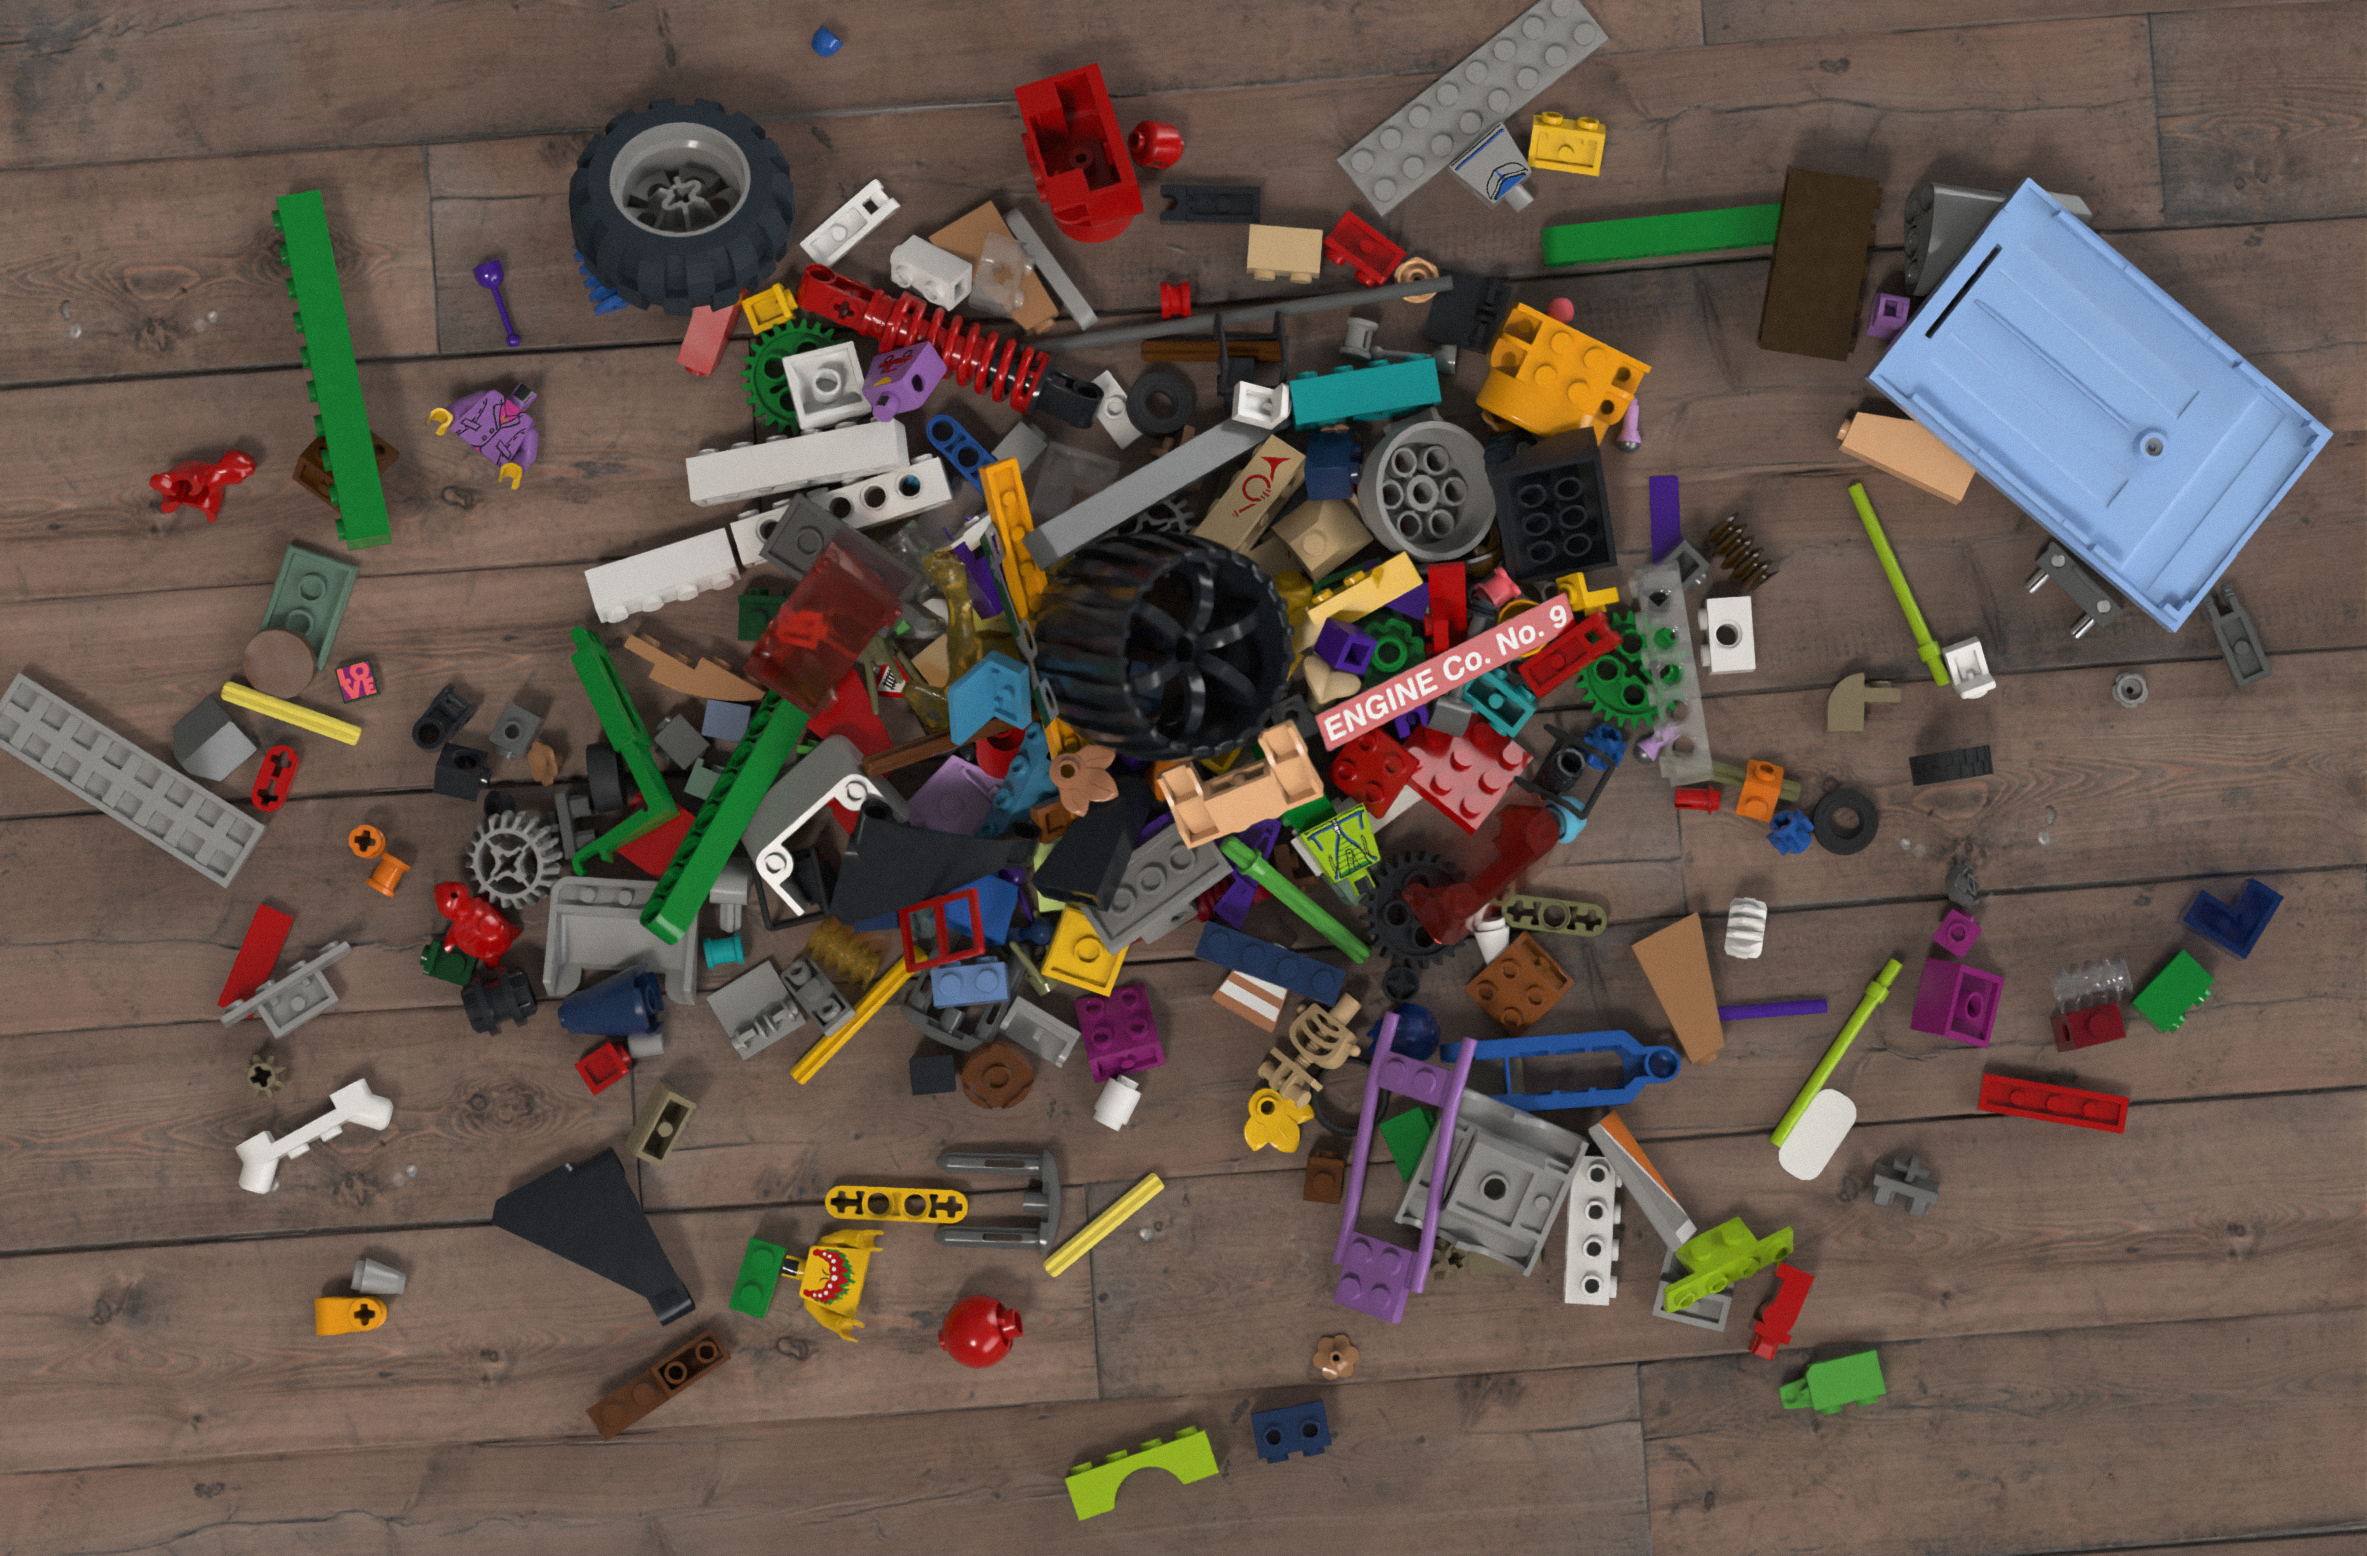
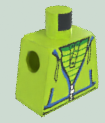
M1363 803L1296 836L1331 884L1347 878L1356 897L1376 887L1366 867L1380 861L1381 858Z

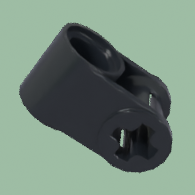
M451 683L436 696L430 707L412 729L414 742L426 753L440 752L445 742L449 743L456 733L472 719L479 708L475 703L469 704L454 691L455 686ZM448 703H452L460 712L455 711ZM435 726L439 728L440 735L435 743L424 744L421 741V733L426 727Z

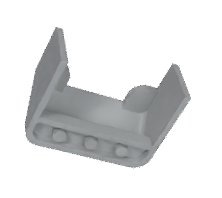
M842 735L826 737L767 790L740 837L759 874L798 916L805 911L809 901L802 887L790 875L794 867V859L791 852L782 844L790 835L834 796L844 807L850 810H860L861 804L868 799L886 802L893 809V817L896 821L903 824L907 821L912 810V806L882 774L873 778L866 776L861 763L862 758L865 756L848 738Z

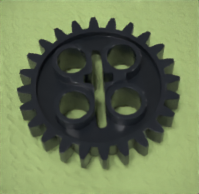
M1409 850L1406 851L1404 861L1401 855L1394 854L1392 855L1394 866L1381 862L1380 867L1383 874L1370 873L1376 887L1366 892L1370 895L1369 899L1359 901L1360 905L1368 908V912L1358 917L1360 920L1368 921L1370 924L1362 933L1375 936L1369 944L1370 947L1379 948L1383 946L1379 954L1381 958L1387 959L1393 954V965L1400 966L1405 960V967L1414 970L1418 961L1420 968L1429 969L1430 959L1436 965H1443L1442 954L1454 958L1455 953L1452 946L1465 947L1466 944L1460 938L1461 934H1472L1473 932L1465 925L1466 920L1476 919V915L1467 912L1468 907L1477 904L1476 900L1466 898V894L1473 889V886L1460 884L1466 874L1464 872L1452 874L1456 863L1448 861L1443 865V855L1435 854L1431 859L1429 851L1421 850L1417 858L1415 851ZM1414 875H1417L1421 881L1420 888L1416 893L1412 894L1409 890V881ZM1397 889L1409 902L1420 904L1419 910L1442 925V929L1438 931L1428 919L1415 916L1417 911L1394 896L1393 891ZM1445 897L1448 902V909L1440 916L1437 913L1436 904L1439 899ZM1396 904L1399 909V916L1395 922L1390 923L1387 918V911L1392 905ZM1423 926L1427 932L1426 939L1422 944L1418 945L1415 941V933L1419 927Z

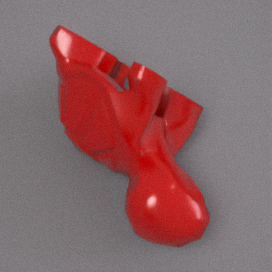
M230 449L217 464L197 460L183 461L167 472L151 476L149 485L154 490L162 493L161 509L167 514L172 513L183 504L202 510L207 516L208 522H215L221 506L223 487L225 485L241 484L246 478L254 475L257 464L248 453L238 449Z
M443 881L434 886L433 897L438 913L447 919L454 920L445 937L443 947L445 952L451 953L454 945H456L465 953L482 959L487 970L493 971L498 967L501 956L509 950L512 941L519 938L522 932L520 926L512 924L495 905L488 901L489 895L482 893L470 899L468 886L462 882Z

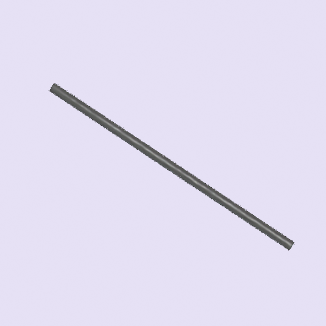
M1449 275L1229 310L1221 313L1224 326L1272 319L1278 310L1282 312L1284 317L1454 289L1452 276ZM1216 313L1019 344L1020 353L1022 354L1024 348L1028 345L1035 349L1034 356H1037L1039 351L1052 354L1209 329L1214 327Z

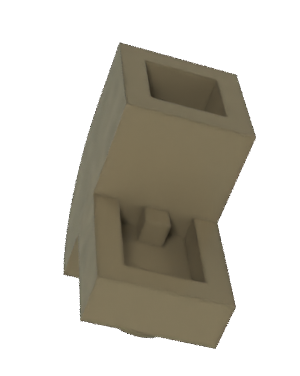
M1864 673L1846 677L1832 688L1826 698L1824 705V734L1863 733L1864 705H1898L1901 703V688H1892L1891 681H1871L1870 688H1865Z

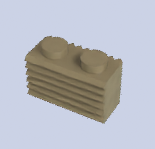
M659 1080L630 1133L625 1146L634 1156L659 1168L666 1167L664 1162L669 1160L668 1155L673 1154L671 1149L676 1148L675 1142L679 1141L678 1136L683 1135L682 1129L686 1128L685 1123L690 1122L689 1116L693 1115L692 1110L697 1109L696 1103L687 1093Z

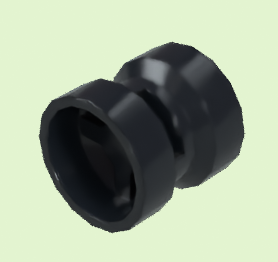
M1405 966L1391 969L1382 981V990L1385 997L1397 1004L1411 1001L1417 995L1420 988L1417 974Z

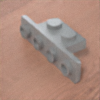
M337 940L327 944L318 951L320 957L310 963L302 960L287 970L289 976L277 983L272 979L262 984L255 990L257 995L245 1003L242 999H239L228 1005L223 1010L225 1015L220 1017L221 1023L227 1029L258 1010L275 1039H281L340 1002L321 971L352 952L350 945L347 941L339 944Z

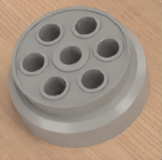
M1443 421L1409 424L1387 434L1376 445L1365 461L1361 470V481L1357 487L1360 514L1370 533L1396 555L1406 551L1411 561L1429 563L1450 560L1471 551L1489 531L1496 513L1493 489L1488 482V476L1484 467L1483 454L1485 449L1466 430ZM1427 455L1431 459V468L1427 465ZM1395 457L1399 460V470L1395 466ZM1446 486L1448 487L1450 493L1449 499L1446 497L1445 494ZM1414 487L1418 493L1417 501L1415 500L1413 495ZM1383 490L1385 491V494H1386V502H1385V503H1384V499H1383ZM1432 519L1436 522V531L1432 528ZM1401 520L1403 521L1405 527L1404 533H1402L1400 529Z

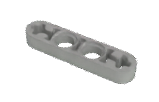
M1014 207L1004 214L1002 219L1014 239L1077 325L1085 331L1096 323L1098 318L1022 213Z

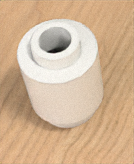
M1121 1074L1118 1075L1116 1080L1109 1077L1094 1106L1096 1112L1093 1119L1119 1131L1122 1124H1127L1142 1093L1136 1090L1139 1083Z

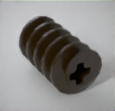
M1737 511L1709 531L1710 534L1705 539L1704 544L1707 547L1718 545L1712 556L1715 559L1726 556L1720 567L1723 571L1735 569L1730 575L1729 580L1730 582L1742 580L1743 582L1737 589V592L1744 594L1760 587L1780 571L1768 573L1767 570L1773 561L1771 559L1759 561L1764 548H1750L1756 537L1751 535L1743 538L1742 534L1748 525L1746 523L1734 525V521L1739 515Z

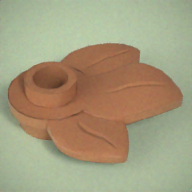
M1087 745L1076 754L1063 753L1053 759L1049 767V776L1053 784L1060 788L1061 803L1067 811L1084 817L1089 807V801L1105 802L1118 796V789L1114 780L1105 771L1115 759L1116 754L1097 745ZM1066 764L1072 765L1075 769L1073 777L1064 778L1060 773L1062 766Z

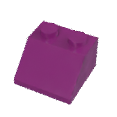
M1926 958L1916 1004L1912 1012L1910 1029L1931 1036L1988 1049L2004 978L1963 964Z

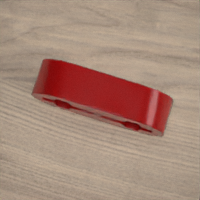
M285 745L274 746L267 752L251 794L253 804L263 812H277L286 803L300 766L299 755L292 748ZM284 752H287V759L292 762L290 768L283 767L277 778L275 774L278 765L273 762L275 756L281 757ZM275 780L277 783L273 793L278 795V800L276 802L270 801L268 806H264L265 799L260 797V792L262 790L268 791L272 781Z

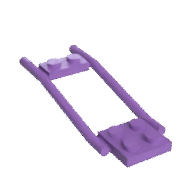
M1386 1011L1365 1084L1342 1226L1331 1262L1343 1265L1333 1302L1391 1323L1400 1324L1409 1290L1422 1293L1431 1263L1457 1111L1478 1040L1463 1036L1454 1071L1390 1051L1400 1015ZM1380 1087L1443 1107L1418 1252L1366 1233L1355 1231Z

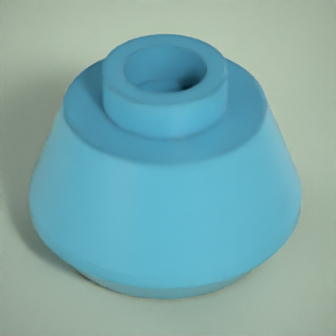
M1557 795L1569 801L1581 812L1583 811L1585 806L1577 798ZM1547 798L1540 811V820L1544 831L1551 839L1562 844L1573 841L1587 823V818L1580 820L1569 810Z

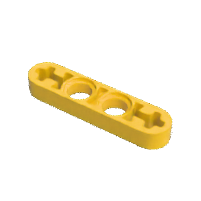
M842 1185L832 1188L825 1198V1206L829 1214L840 1219L956 1223L964 1219L969 1209L968 1200L965 1195L955 1190ZM839 1191H844L846 1198L858 1199L857 1191H864L862 1199L864 1214H856L858 1206L845 1207V1213L838 1212V1206L832 1205V1198H837ZM883 1193L887 1196L889 1207L886 1212L878 1215L870 1211L868 1200L871 1195ZM930 1194H937L936 1202L946 1203L949 1200V1196H955L956 1202L962 1203V1211H956L955 1217L951 1218L948 1217V1211L936 1210L937 1218L929 1217L932 1208ZM910 1195H920L926 1202V1208L919 1216L910 1215L905 1209V1201Z

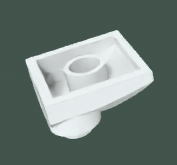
M853 341L782 358L800 429L823 430L835 427L839 423L858 421L863 416L872 412V406L862 392L864 378Z

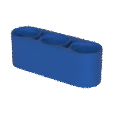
M945 414L934 416L930 419L926 428L930 444L985 498L978 468L996 462V460L954 418ZM940 424H948L954 430L952 437L944 442L938 441L933 437L934 429ZM968 449L976 451L979 454L977 464L973 467L962 466L959 463V456L963 451Z

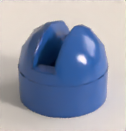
M821 25L813 35L811 46L819 56L830 57L837 53L843 46V43L831 31Z

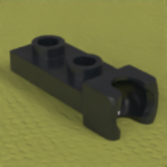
M1174 184L1160 186L1161 196L1173 199L1177 203V207L1174 210L1161 212L1160 224L1260 225V187L1187 186Z

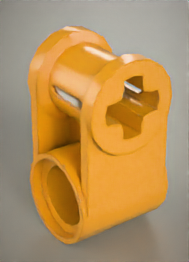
M375 1296L314 1298L317 1336L372 1330L381 1326L387 1318L386 1304ZM367 1305L369 1310H375V1317L370 1318L369 1323L368 1318L361 1317L360 1313L361 1310L367 1308Z

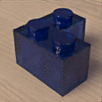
M2254 878L2244 880L2229 906L2201 889L2194 891L2176 923L2235 960H2246L2284 897Z

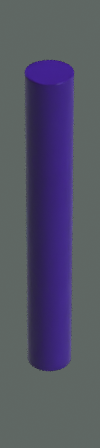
M1825 998L1720 1006L1717 1009L1720 1021L1827 1013V1001Z

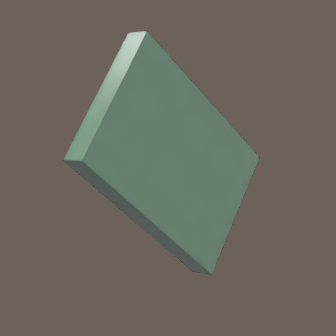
M289 544L258 633L265 628L274 626L287 627L286 629L301 633L313 646L317 659L316 669L324 671L360 568Z

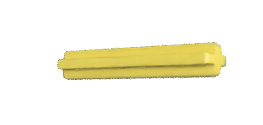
M227 681L223 686L221 698L225 701L350 745H356L361 736V728L359 726L231 681Z
M1149 1174L1043 1262L1044 1268L1052 1277H1057L1164 1188L1163 1182L1156 1174Z

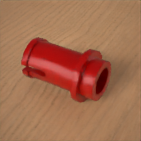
M1709 785V789L1681 788L1676 786L1675 810L1707 811L1708 815H1711L1712 811H1719L1720 790L1713 789L1712 785Z

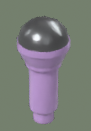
M1634 398L1632 403H1629L1624 414L1623 429L1616 439L1618 449L1627 454L1635 453L1642 444L1639 431H1637L1639 415L1637 398Z
M1672 718L1669 722H1665L1649 739L1646 738L1637 742L1632 752L1636 761L1644 765L1653 763L1656 760L1659 748L1676 733V729L1680 724Z

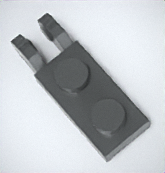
M2229 583L2220 586L2221 596L2231 613L2220 617L2214 599L2208 592L2200 602L2207 618L2210 620L2208 622L2209 627L2238 690L2273 674L2245 608H2241L2233 588Z

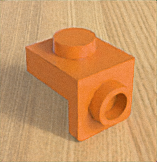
M1749 759L1735 814L1770 823L1781 791L1784 768L1770 762Z

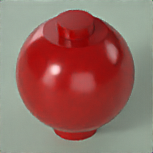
M971 1295L960 1299L948 1310L943 1320L942 1329L938 1332L939 1342L942 1350L948 1351L949 1355L959 1364L974 1369L988 1368L1001 1362L1008 1355L1013 1346L1014 1338L1023 1336V1322L1017 1308L1006 1309L1000 1301L990 1296Z

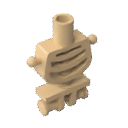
M1346 992L1329 1013L1316 1003H1313L1310 1007L1306 1004H1299L1297 1012L1300 1016L1291 1024L1289 1033L1291 1041L1300 1051V1055H1297L1298 1058L1292 1061L1274 1047L1270 1053L1280 1060L1282 1064L1277 1069L1272 1061H1265L1259 1067L1258 1075L1261 1078H1266L1273 1090H1280V1095L1284 1099H1292L1298 1108L1306 1106L1311 1099V1093L1301 1089L1305 1082L1318 1092L1323 1088L1319 1082L1305 1072V1069H1308V1066L1311 1065L1310 1063L1325 1069H1336L1343 1065L1349 1054L1353 1057L1360 1054L1359 1046L1355 1045L1358 1038L1346 1028V1025L1362 1005ZM1315 1025L1319 1027V1031H1317V1034L1314 1029ZM1305 1035L1311 1039L1307 1046H1305L1304 1042ZM1329 1039H1333V1040L1337 1041V1042H1335V1043H1328V1042H1330ZM1322 1050H1324V1051H1326V1052L1329 1053V1054L1324 1055V1056H1318V1055H1317V1054H1320V1051H1322Z

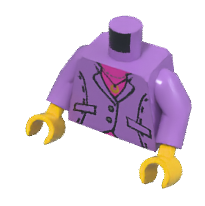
M521 382L507 399L495 389L489 392L481 390L457 399L444 409H434L426 421L429 424L431 421L437 420L442 424L436 431V434L439 436L446 432L450 424H453L450 429L457 436L501 469L498 482L501 483L504 477H512L514 479L511 487L513 490L519 487L522 475L526 473L537 458L539 433L535 428L537 423L525 413L537 395Z

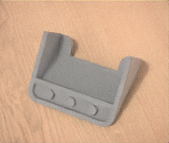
M567 876L559 879L552 888L543 975V984L548 996L566 997L575 993L581 983L582 969L622 972L634 965L647 963L649 966L645 969L646 972L653 971L655 974L665 975V991L673 1002L695 1005L699 911L682 939L674 945H668L640 925L639 922L642 910L659 882Z

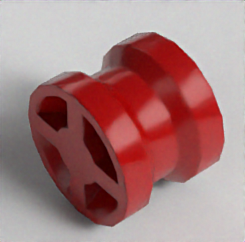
M1181 281L1179 285L1160 282L1162 319H1168L1174 314L1191 317L1189 281Z

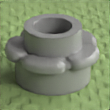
M2126 672L2116 678V684L2112 687V696L2116 701L2121 702V706L2135 708L2138 703H2143L2146 700L2148 689L2146 688V681L2141 675L2137 673L2130 675V673ZM2132 687L2133 693H2127V688Z

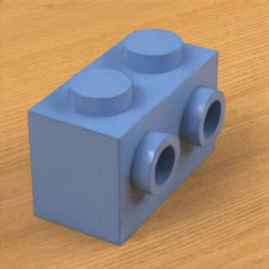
M997 956L975 958L976 965L961 966V960L939 965V969H931L934 1007L940 1009L1011 1001L1007 964L1005 962H998Z

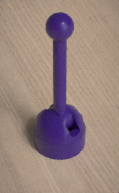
M500 260L491 261L473 268L472 271L479 285L492 291L508 335L506 337L507 345L517 347L520 344V337L514 333L498 289L504 278Z
M1027 868L1000 869L996 871L1000 874V879L1018 886V898L1031 926L1035 918L1022 888L1027 879ZM1032 941V943H1033L1035 946H1040V945L1036 944L1034 941Z

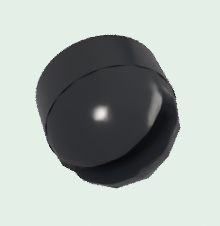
M490 791L484 800V813L488 819L495 813L502 816V813L506 810H512L514 813L516 808L513 797L503 791Z

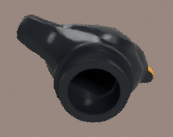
M1570 743L1566 749L1553 754L1543 766L1542 779L1538 786L1555 795L1570 790L1582 776L1585 768L1584 757L1579 752L1580 747ZM1539 795V800L1544 802L1546 798Z

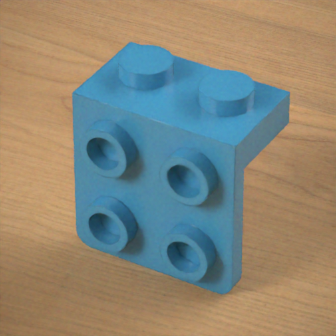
M992 650L981 661L976 662L973 668L958 681L953 682L947 693L951 742L958 746L962 745L993 717L1022 730L1032 723L1029 666Z

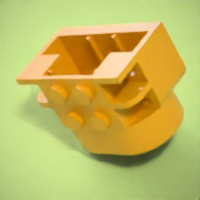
M1511 300L1487 349L1486 362L1490 371L1476 397V403L1478 406L1545 439L1556 433L1593 426L1598 446H1600L1609 425L1619 422L1624 416L1629 403H1632L1635 397L1634 393L1644 373L1649 374L1652 367L1529 306Z

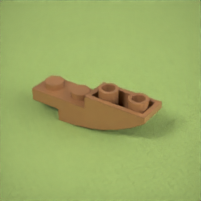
M644 633L639 638L630 634L623 646L633 654L655 665L648 676L649 679L681 694L706 701L711 699L737 704L763 702L767 695L766 692L761 690L764 685L762 682L746 673L742 679L729 672L732 666L715 656H712L710 661L701 657L696 668L693 669L690 667L693 662L691 659L676 651H673L672 655L669 656L659 650L661 645L659 641Z

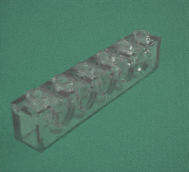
M1678 560L1634 566L1635 576H1629L1628 581L1631 598L1639 597L1641 612L1634 613L1637 634H1645L1647 648L1640 649L1644 671L1651 670L1653 684L1646 685L1650 707L1657 706L1659 720L1652 721L1656 743L1663 742L1665 756L1658 757L1662 779L1669 778L1671 787L1715 780ZM1655 592H1663L1669 598L1667 607L1661 611H1655L1648 606V599ZM1668 628L1674 632L1675 639L1671 645L1661 647L1654 642V635L1659 629ZM1669 664L1676 665L1681 670L1679 679L1673 683H1667L1660 678L1661 669ZM1678 700L1686 704L1687 711L1683 717L1673 719L1667 715L1666 708L1672 701ZM1682 736L1690 738L1693 742L1691 751L1684 755L1677 754L1672 749L1675 739Z

